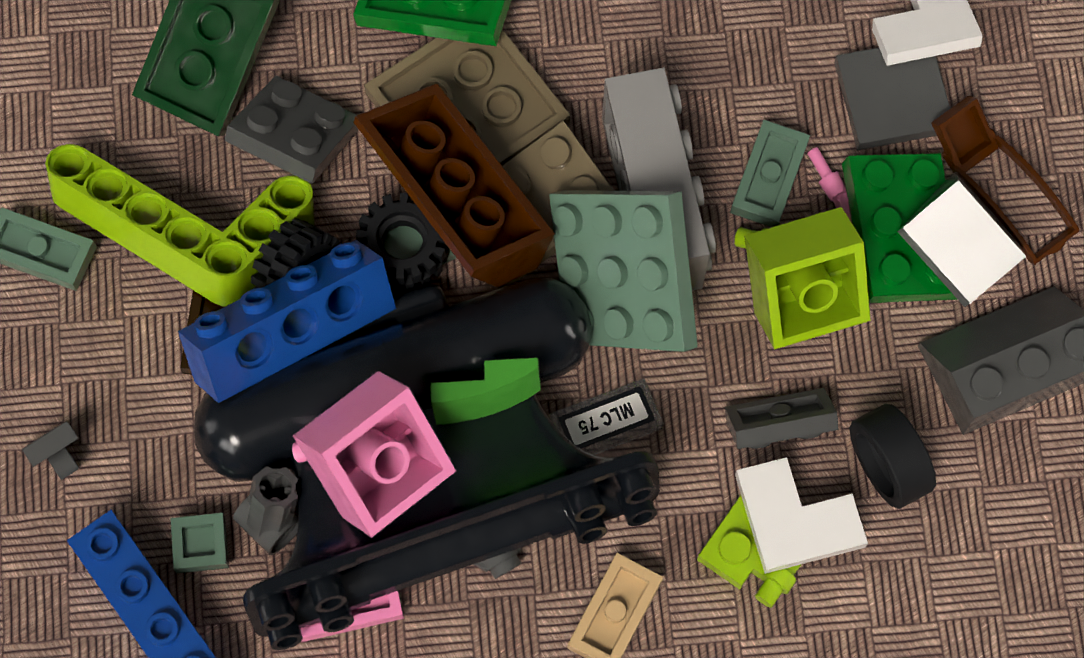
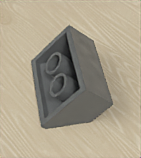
M1055 286L919 343L918 348L963 435L1084 384V309Z

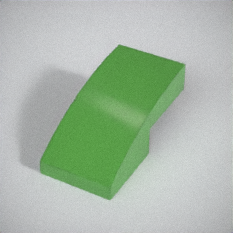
M538 358L484 361L485 380L431 383V403L436 425L458 423L492 415L511 408L541 391Z

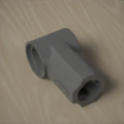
M266 466L252 479L249 496L239 505L233 515V520L269 555H274L283 549L297 535L298 516L294 513L298 499L296 493L298 479L286 467L272 469Z

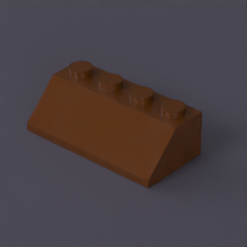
M438 84L355 116L353 123L472 278L500 287L538 268L555 233Z

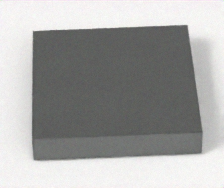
M880 48L836 55L834 64L857 150L937 136L931 122L948 111L950 106L936 56L886 66Z

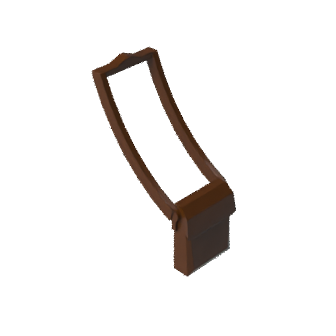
M968 95L931 122L944 149L941 155L952 172H957L1022 246L1030 263L1036 265L1047 255L1057 253L1062 249L1067 240L1080 231L1067 209L1042 177L1012 146L999 135H995L994 130L988 125L977 98ZM998 148L1008 155L1037 185L1068 227L1066 231L1035 254L998 205L966 174L967 171Z

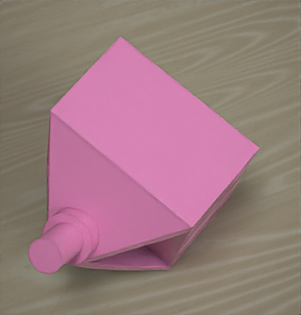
M379 371L293 435L296 441L292 445V453L298 463L309 462L342 518L370 537L376 535L456 472L409 387Z

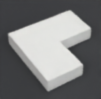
M910 0L914 8L913 11L873 19L872 31L886 66L981 47L983 35L967 0Z
M787 457L736 470V480L765 574L866 548L868 542L853 494L802 506Z

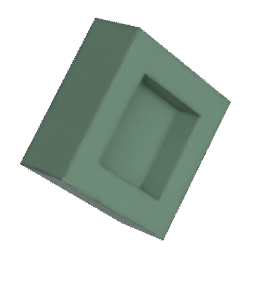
M223 513L170 518L173 569L176 574L229 568L226 519Z

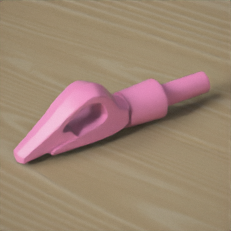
M813 148L807 154L822 178L819 181L820 186L830 201L834 203L835 207H842L852 222L846 186L838 171H831L819 148Z

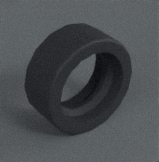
M883 404L852 421L849 427L850 437L858 460L874 488L889 505L901 509L934 490L936 487V473L931 458L917 431L899 409L891 404Z

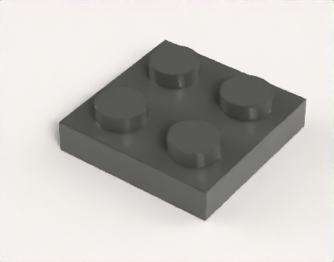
M275 75L227 126L225 141L313 184L358 132L359 129L353 123L357 114Z

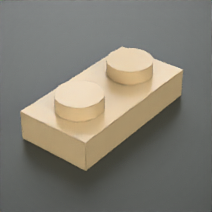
M616 553L568 642L567 649L584 658H622L663 581V576Z

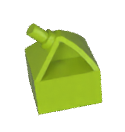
M842 207L771 228H763L761 231L742 227L737 230L734 240L735 246L744 248L747 252L754 314L774 350L871 321L864 241Z

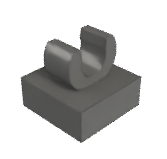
M68 421L63 422L22 448V451L33 467L48 459L61 480L79 469L66 446L78 439Z

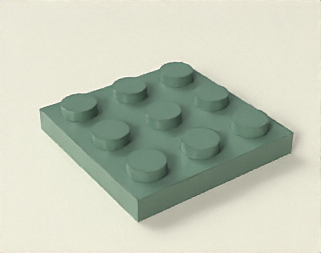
M562 190L549 194L553 232L555 233L554 240L559 281L570 285L586 305L592 325L589 345L686 352L697 348L682 191Z

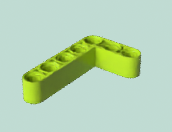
M74 144L58 146L46 157L45 165L53 202L58 207L203 297L223 307L241 299L243 294L256 287L251 283V275L258 273V270L252 268L255 259L261 260L263 253L259 252V249L263 243L267 246L271 243L268 235L273 230L281 233L280 224L285 221L292 223V219L304 220L312 225L315 222L313 189L310 183L297 176H284L272 182L222 232L81 146Z

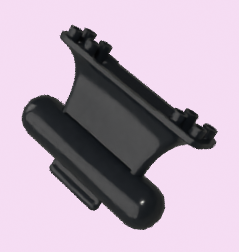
M552 277L530 278L450 306L443 290L439 286L434 284L394 296L395 310L220 403L215 401L209 394H204L194 414L195 446L209 467L216 473L234 482L252 481L253 477L266 466L272 469L284 467L292 469L293 474L298 479L296 487L298 496V530L293 553L286 566L278 574L254 584L243 595L244 608L255 633L259 636L268 637L273 650H286L298 645L303 639L300 631L302 627L320 621L325 632L343 630L354 622L351 610L368 605L373 599L547 538L556 539L574 532L579 543H591L602 538L607 533V527L604 523L607 520L624 515L629 526H639L656 517L657 510L653 501L660 492L659 468L653 455L646 451H637L619 457L605 458L583 451L557 429L543 410L535 394L511 408L492 415L458 423L436 425L431 403V383L485 380L484 361L538 358L540 383L562 376L581 363L589 347L592 325L586 305L570 285ZM379 371L409 387L456 472L376 535L370 537L342 518L309 462L298 463L292 453V445L296 442L293 437L294 434Z

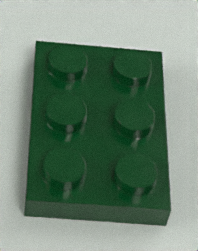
M169 0L132 95L218 137L224 136L280 0Z

